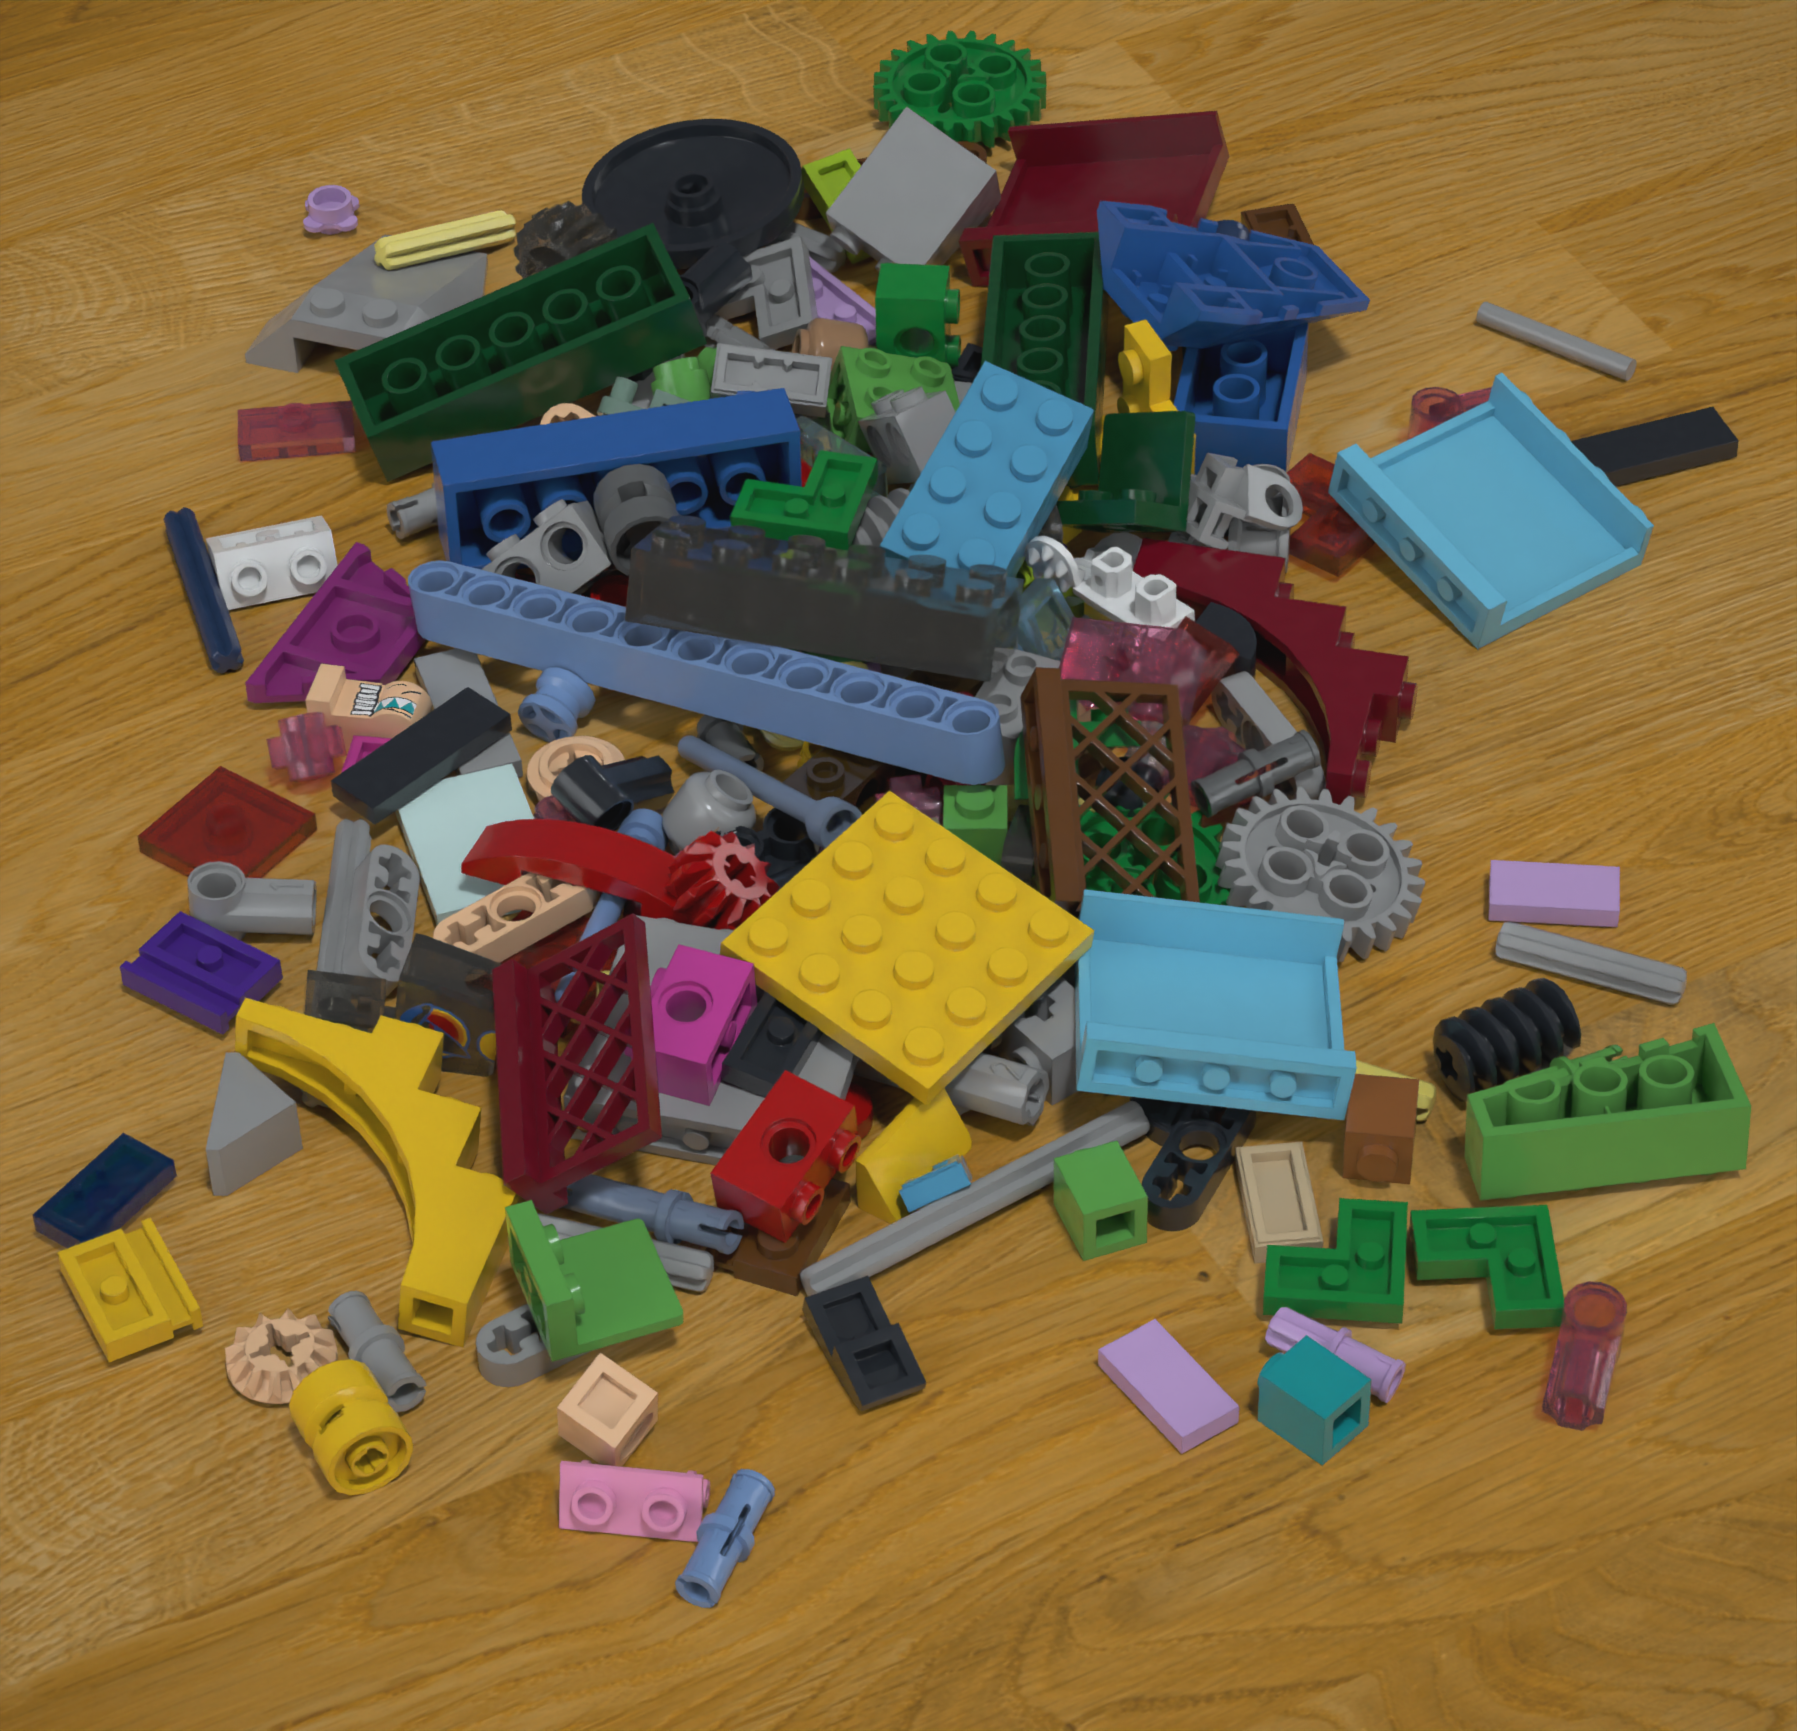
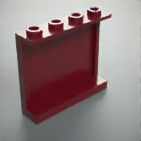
M1204 111L1009 127L1008 134L1016 161L1001 193V201L995 207L987 227L964 228L958 241L972 286L989 285L993 235L1099 232L1097 209L1100 201L1150 205L1166 209V217L1171 222L1196 228L1199 219L1206 218L1230 157L1218 112Z

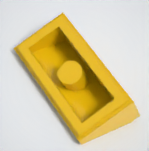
M945 1088L927 1105L914 1097L855 1160L858 1208L890 1224L912 1214L914 1211L908 1212L899 1192L902 1185L911 1178H917L933 1171L932 1166L957 1154L959 1157L962 1155L964 1157L971 1150L972 1140Z

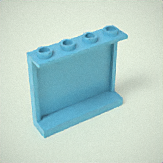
M1503 373L1495 376L1487 402L1381 454L1370 458L1357 444L1338 452L1328 493L1477 649L1640 566L1654 527L1644 512L1638 506L1633 505L1609 481L1606 474L1599 467L1594 466L1570 441L1567 434L1557 428L1533 404L1530 397L1525 392L1520 391Z
M1084 889L1078 919L1095 931L1092 947L1074 963L1077 1091L1345 1120L1357 1067L1355 1051L1344 1049L1337 954L1344 928V919Z

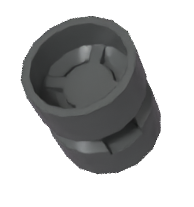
M643 464L624 465L609 472L598 483L594 492V509L600 527L604 532V540L610 558L616 569L627 576L636 578H649L672 569L681 561L687 549V535L680 515L676 510V503L670 485L664 474L652 466Z

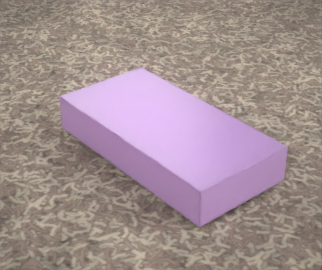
M1491 860L1488 920L1618 927L1620 867Z
M1156 1319L1098 1349V1366L1181 1454L1239 1422V1405Z

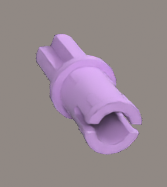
M1288 1307L1280 1308L1272 1317L1265 1337L1266 1342L1270 1346L1286 1353L1307 1335L1372 1379V1395L1388 1403L1395 1394L1405 1372L1406 1363L1403 1361L1395 1360L1352 1339V1331L1346 1327L1336 1331Z

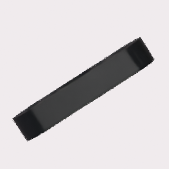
M1188 1104L1142 1180V1187L1148 1196L1147 1222L1150 1225L1164 1231H1180L1193 1226L1200 1219L1235 1160V1147H1243L1254 1129L1256 1111L1227 1108L1221 1117L1220 1125L1215 1122V1110L1222 1111L1226 1107ZM1203 1144L1212 1147L1217 1154L1209 1159L1195 1160L1185 1156L1182 1150L1191 1145ZM1177 1180L1182 1181L1183 1195L1176 1194L1171 1200H1168L1177 1188Z

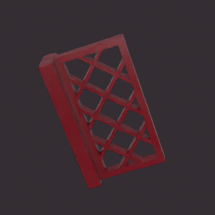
M634 913L529 969H526L514 959L492 969L503 1181L506 1187L526 1201L532 1200L534 1206L546 1215L568 1204V1185L662 1138L645 922ZM624 945L625 952L611 975L600 972L612 951ZM575 972V975L556 1004L554 989L551 987V983ZM596 981L603 984V988L586 1016L577 1013V1008L593 982ZM624 993L628 995L629 1005L614 1029L604 1025ZM569 1021L578 1024V1029L559 1057L558 1039ZM600 1034L607 1037L606 1043L590 1069L579 1066L596 1036ZM626 1047L632 1048L633 1059L619 1082L616 1083L608 1079ZM574 1074L583 1080L565 1110L562 1111L561 1094ZM601 1088L611 1091L610 1097L593 1125L582 1120ZM630 1101L635 1102L638 1123L615 1135L612 1134L613 1129ZM576 1129L587 1133L574 1156L565 1160L564 1149Z

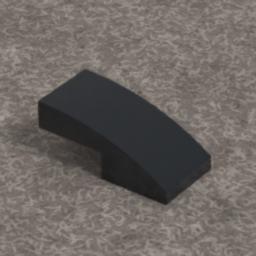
M868 1275L804 1298L802 1311L834 1373L860 1411L925 1389L927 1382L899 1323L891 1325Z

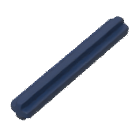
M183 507L178 512L170 510L163 519L166 526V534L212 669L222 674L228 669L238 670L244 662L241 654L242 649L195 513L186 507Z

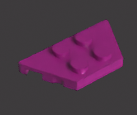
M356 542L245 682L248 701L253 703L306 701L320 664L345 666L346 679L382 683V685L395 681L426 641L418 633L406 579L393 568L383 571L372 562L371 550L364 544Z

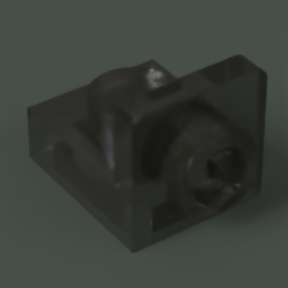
M315 970L307 971L303 1002V1014L333 1023L345 1024L354 1029L372 1033L380 1015L396 1019L397 1008L385 1006L386 979Z

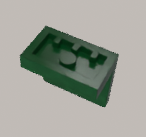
M1188 411L1106 414L1103 425L1098 491L1079 490L1078 500L1057 501L1053 508L1052 525L1099 533L1186 532L1195 414Z

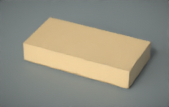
M1291 1142L1235 1147V1167L1254 1263L1266 1262L1267 1245L1323 1248V1237L1303 1143Z

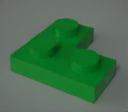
M819 450L805 487L746 479L730 516L731 535L755 538L762 541L811 546L824 550L849 551L878 478V458Z
M1339 1198L1336 1249L1267 1245L1263 1315L1274 1316L1280 1308L1288 1307L1309 1318L1402 1324L1408 1202Z
M1548 1205L1410 1211L1409 1231L1417 1280L1486 1277L1494 1329L1564 1327L1566 1306Z

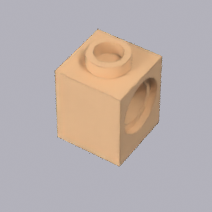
M599 1353L557 1407L558 1435L599 1464L622 1467L658 1421V1392L602 1353Z

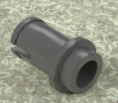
M704 715L697 724V738L759 771L763 770V758L755 751L743 734L744 726L742 724L709 715Z

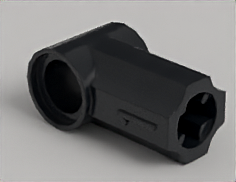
M585 755L565 767L551 786V794L577 823L593 825L612 831L617 830L633 810L649 809L654 811L665 808L675 791L671 782L672 769L659 755L650 758L639 756L603 766L592 755Z

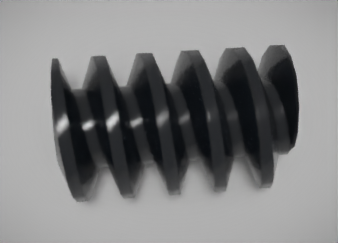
M1546 978L1529 981L1524 988L1511 989L1502 998H1490L1484 1001L1480 1008L1472 1007L1465 1009L1458 1017L1453 1016L1440 1020L1435 1027L1433 1035L1434 1058L1438 1071L1448 1090L1460 1102H1467V1094L1474 1093L1475 1086L1480 1090H1485L1497 1085V1077L1504 1082L1518 1078L1520 1068L1526 1072L1537 1071L1542 1064V1058L1551 1063L1554 1058L1563 1056L1564 1044L1573 1049L1580 1047L1581 1044L1579 1019L1572 1002L1562 988Z

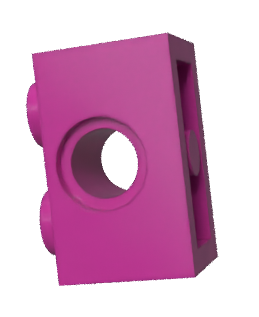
M678 944L668 967L658 968L650 986L659 1093L710 1106L722 1081V1062L757 1006L754 963ZM626 1047L624 1050L625 1056L631 1057L632 1061V1048Z

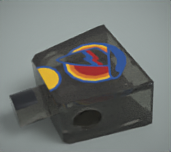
M416 933L399 977L394 1019L419 1024L425 1028L444 1033L442 1072L481 1077L494 1074L497 1067L492 969L500 966L501 963L432 937Z

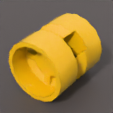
M352 1359L333 1361L311 1372L303 1378L293 1391L289 1402L291 1418L305 1442L313 1449L314 1458L329 1484L337 1492L347 1495L367 1494L387 1485L398 1477L408 1465L413 1452L412 1438L397 1412L388 1404V1397L373 1372L365 1363Z

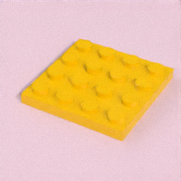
M888 791L721 942L720 955L754 963L755 984L927 1105L1092 947L1095 930L893 792Z

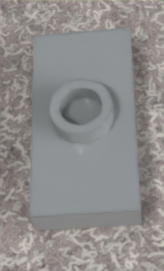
M717 343L710 399L736 395L738 391L750 390L759 392L785 388L794 414L825 418L832 358Z

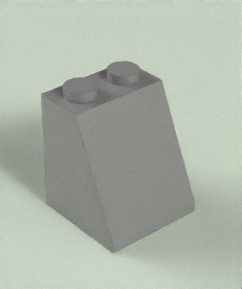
M906 107L826 212L829 225L833 229L830 236L851 254L857 255L862 249L877 260L878 263L875 269L878 272L880 271L881 263L943 265L960 247L958 241L964 228L978 227L1001 201L997 172Z

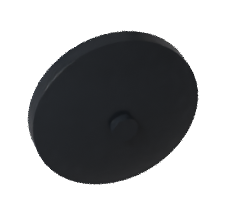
M727 119L680 121L639 133L606 153L591 169L582 188V206L589 232L609 242L654 223L676 269H689L713 246H719L723 241L737 248L741 256H745L765 246L779 236L793 222L804 199L801 164L794 149L783 138L768 129L747 122Z

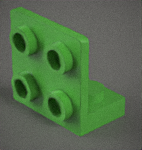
M840 346L830 374L825 412L832 451L866 456L867 452L872 453L858 421L875 413L871 406L872 402L900 389L907 392L922 386L925 393L946 390L956 412L960 403L950 365L926 356L915 358L889 354L875 348L858 349Z
M532 1200L505 1207L511 1265L552 1362L683 1324L682 1306L643 1220L633 1219L560 1240L553 1224L542 1225Z

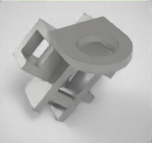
M1207 453L1198 475L1191 474L1186 532H1172L1168 541L1227 549L1229 542L1223 537L1233 517L1273 530L1285 531L1297 525L1302 518V500L1296 488L1287 479L1278 474L1249 464L1243 468L1236 467L1238 460L1234 457ZM1267 488H1273L1285 497L1289 509L1286 517L1278 516L1269 508L1265 498Z

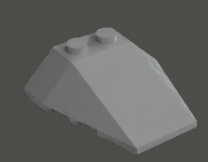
M375 241L271 318L245 353L246 363L299 373L318 343L359 350L485 295L488 267L487 254L470 251L389 271L383 266H378L374 260L376 254Z

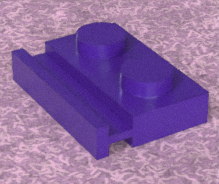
M181 911L139 948L140 956L133 963L125 961L120 965L123 985L221 1034L229 1030L228 1022L238 1013L245 998L259 1001L283 979L279 959Z

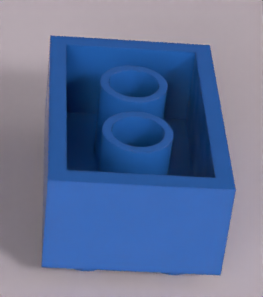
M1309 324L1207 348L1186 347L1174 406L1178 411L1193 412L1196 416L1194 475H1198L1207 453L1234 457L1238 460L1236 467L1243 468L1247 464L1252 466L1269 464L1283 469L1288 474L1307 378Z

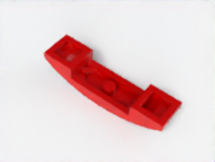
M520 819L500 822L486 826L461 863L462 874L498 884L507 885L531 872L640 902L641 916L655 919L668 918L678 923L690 925V919L686 914L673 911L677 898L665 889L666 884L671 878L668 867L674 862L675 856L651 844L609 829L584 823L551 819Z

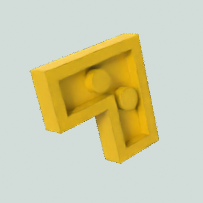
M1146 319L1125 325L1124 351L1120 352L1118 356L1119 368L1123 377V396L1117 400L1118 413L1178 411L1170 400L1172 354ZM1194 433V446H1193V456H1192L1191 474H1194V473H1195V449H1196V435H1195V433Z

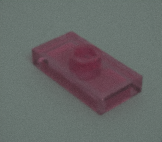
M352 401L313 404L291 403L285 406L239 409L238 449L240 461L356 452L355 417Z

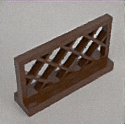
M1036 667L1020 696L1036 890L1078 919L1084 889L1086 890L1085 878L1096 867H1099L1124 890L1121 894L1147 897L1154 896L1142 885L1158 869H1161L1180 887L1182 901L1200 903L1178 684L1062 679L1061 668ZM1069 700L1091 701L1108 717L1090 733L1071 716ZM1135 703L1162 704L1164 725L1153 736L1127 713ZM1114 723L1141 746L1125 763L1098 740ZM1164 737L1166 741V747L1160 743V741ZM1073 738L1079 743L1076 748H1073ZM1086 750L1113 773L1097 790L1082 779L1075 770V761ZM1148 753L1169 771V783L1159 793L1132 770ZM1119 781H1122L1147 804L1130 821L1104 798ZM1170 794L1172 805L1165 800ZM1078 796L1085 801L1080 807L1078 804ZM1091 808L1118 831L1102 849L1081 831L1080 819ZM1153 811L1174 828L1175 841L1165 851L1137 828ZM1125 838L1153 862L1136 879L1109 856ZM1175 853H1177V863L1171 858ZM1083 854L1090 859L1085 865Z

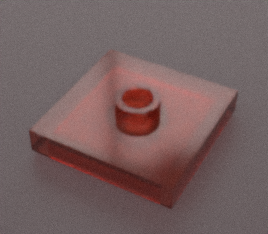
M220 766L137 837L141 853L187 877L200 865L220 861L231 863L240 868L245 878H262L318 829L315 813Z

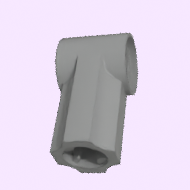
M220 861L208 862L198 866L190 873L187 879L190 916L238 940L244 938L246 933L314 935L317 886L314 880L245 878L240 868L231 863Z

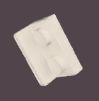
M322 515L206 538L208 553L217 574L218 583L228 610L315 593L338 566L332 532Z

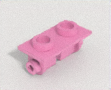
M582 1460L581 1463L561 1461L559 1528L698 1542L696 1531L702 1522L703 1508H707L709 1503L710 1480L703 1479V1475L697 1474L696 1471L688 1470L687 1473L592 1464L590 1460Z

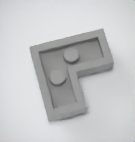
M801 236L755 250L742 256L751 265L753 279L714 315H719L728 320L756 311L759 339L763 343L767 344L770 349H778L793 344L797 330L799 328L806 329L811 320L818 318L809 251Z

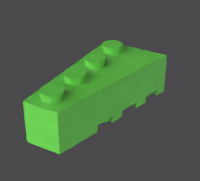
M1715 1023L1694 1028L1692 1040L1669 1046V1043L1664 1038L1639 1044L1637 1056L1609 1063L1603 1055L1579 1062V1068L1574 1074L1557 1079L1551 1074L1543 1072L1467 1094L1464 1158L1480 1201L1498 1198L1510 1199L1532 1194L1566 1190L1577 1191L1591 1187L1645 1183L1650 1180L1711 1175L1718 1172L1746 1169L1751 1103Z

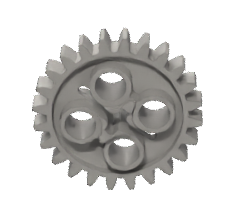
M1297 787L1293 800H1289L1279 789H1274L1269 803L1255 796L1252 798L1248 810L1238 808L1232 824L1227 823L1215 866L1222 869L1217 882L1218 886L1231 889L1226 901L1228 906H1246V908L1344 919V928L1337 954V960L1343 962L1349 947L1360 957L1366 959L1369 957L1373 944L1387 951L1390 948L1393 937L1403 939L1409 924L1413 923L1422 901L1420 896L1425 886V880L1418 877L1422 861L1408 858L1413 846L1411 841H1393L1398 825L1387 823L1378 826L1374 822L1377 814V809L1374 807L1360 814L1354 811V797L1348 796L1341 805L1332 803L1328 789H1323L1318 800L1310 799L1303 787Z

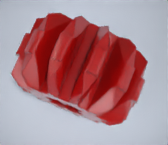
M710 831L706 835L696 838L689 846L687 845L675 856L674 862L668 867L671 878L666 884L665 889L677 898L673 911L686 914L690 919V925L717 930H735L779 889L778 884L766 875L771 863L760 861L754 855V844L745 847L741 846L733 831L723 836Z

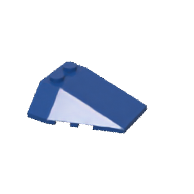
M1100 201L1097 219L1103 289L1121 308L1120 311L1125 317L1131 319L1134 323L1146 319L1169 351H1176L1178 347L1207 348L1357 313L1368 308L1370 299L1319 246L1250 230L1248 239L1245 240L1216 233L1218 228V222L1200 218L1195 228L1171 222L1166 217V209L1150 205Z

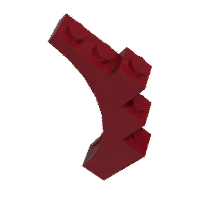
M1143 538L1133 572L1143 578L1150 574H1162L1176 583V599L1194 610L1195 622L1210 602L1228 607L1242 615L1250 623L1256 634V669L1288 695L1308 720L1323 751L1326 768V789L1330 792L1332 803L1341 805L1348 796L1354 797V802L1356 797L1366 798L1372 769V762L1367 761L1366 756L1377 757L1381 741L1396 743L1402 718L1413 719L1418 684L1407 682L1409 656L1354 649L1355 633L1345 632L1346 606L1294 599V584L1285 583L1286 558Z

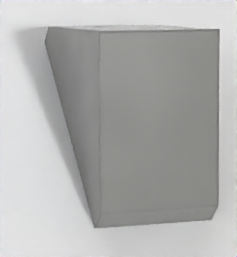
M226 1052L206 1145L213 1196H228L303 1149L296 1102L237 1052Z

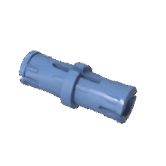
M750 1469L738 1470L732 1476L730 1485L715 1513L706 1515L696 1531L699 1543L684 1571L675 1582L679 1595L689 1603L702 1608H710L715 1603L717 1604L721 1597V1591L736 1563L745 1561L755 1545L752 1533L769 1501L771 1502L775 1496L774 1486L764 1475Z

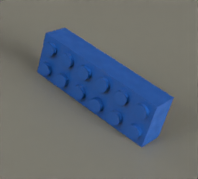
M785 388L431 442L439 537L446 561L477 569H482L491 563L486 554L494 546L514 534H517L519 539L522 540L537 529L538 526L533 519L559 500L563 499L567 505L588 501L595 511L594 492L598 483L609 472L624 465L643 464L652 466L663 473L670 485L676 503V510L682 522L703 519L710 539L732 536L730 516L746 479L802 487L800 428ZM569 528L563 535L562 548L565 554L572 560H578L581 556L583 542L580 535L575 530ZM521 563L517 569H524L530 567L524 563Z

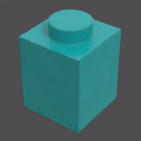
M1306 1335L1285 1354L1280 1352L1273 1355L1263 1366L1257 1381L1259 1387L1258 1421L1323 1466L1369 1426L1372 1379Z

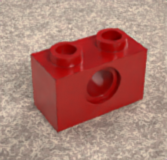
M785 1070L711 1171L716 1206L725 1210L731 1209L741 1212L744 1222L786 1243L800 1223L807 1225L815 1217L824 1198V1189L837 1171L844 1173L856 1159L861 1146V1137L858 1133L855 1105ZM790 1155L804 1157L795 1163L779 1162L782 1158Z

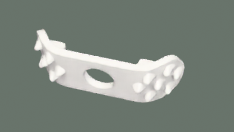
M1113 533L1103 538L1094 548H1089L1084 557L1073 558L1072 554L1060 542L1047 536H1037L1026 545L1025 560L1027 565L1032 568L1035 579L1038 580L1044 575L1045 580L1050 579L1052 588L1060 586V590L1066 592L1070 587L1076 588L1091 576L1092 560L1111 547L1117 546L1132 556L1133 571L1142 539L1131 533Z

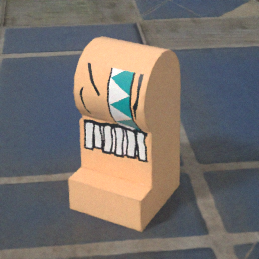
M320 664L306 698L311 744L318 747L349 749L354 735L393 738L431 712V698L423 688L411 682L393 681L382 685V683L346 679L345 666Z

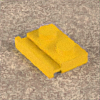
M151 1217L141 1221L142 1228L125 1234L121 1228L57 1252L61 1272L108 1362L174 1338L173 1331L191 1324L193 1330L203 1327L200 1307Z

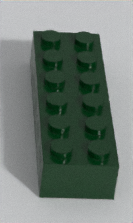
M651 223L334 361L367 439L387 482L433 463L432 441L509 430L545 414L553 406L561 403H571L613 385L617 376L629 378L703 346L707 342L691 298L654 223Z
M1099 232L993 235L981 367L987 361L1094 409L1087 448L1066 486L1075 488L1081 485L1099 484L1109 294L1103 289Z

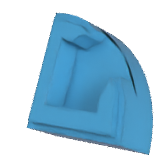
M957 1154L932 1166L933 1171L917 1178H911L902 1185L899 1192L908 1212H912L971 1185L973 1176L963 1155L959 1157Z

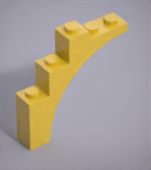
M245 998L236 1015L235 1052L244 1056L258 1070L280 1077L321 1100L355 1128L387 1167L405 1205L413 1247L400 1287L398 1329L464 1348L509 1246L505 1207L518 1204L519 1195L506 1187L503 1179L490 1173L470 1170L478 1153L482 1107L464 1103L452 1097L433 1094L441 1078L444 1033L425 1028L419 1024L407 1023L380 1015L373 1032L368 1033L345 1024L333 1023L294 1012L282 1006L270 1005Z

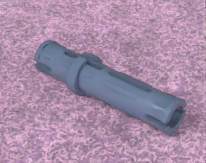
M593 1174L568 1185L567 1188H570L567 1189L568 1204L558 1208H565L617 1223L641 1219L644 1221L647 1230L654 1232L659 1241L679 1244L683 1240L716 1249L724 1254H731L735 1251L742 1235L722 1230H727L728 1226L744 1229V1220L741 1212L694 1202L691 1195L687 1192L671 1189L664 1194Z

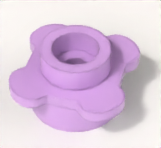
M326 185L316 188L309 194L308 200L305 202V209L309 212V215L303 220L304 228L309 232H321L329 235L353 230L358 225V219L354 216V211L359 208L358 198L352 196L348 189L338 185Z

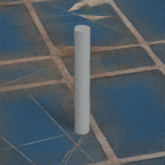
M1483 302L1477 312V323L1628 381L1635 372L1637 362L1633 358L1489 302Z

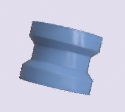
M549 667L543 670L537 679V692L525 697L520 704L518 715L521 722L530 732L550 743L557 739L574 736L578 728L577 719L587 716L596 700L591 688L579 676L562 668Z

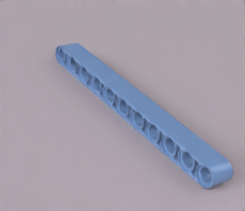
M438 560L424 563L412 570L408 576V587L418 633L422 638L432 642L540 671L549 667L562 668L579 676L585 683L963 784L976 785L987 783L996 779L1005 768L999 711L993 703L983 699L450 561Z

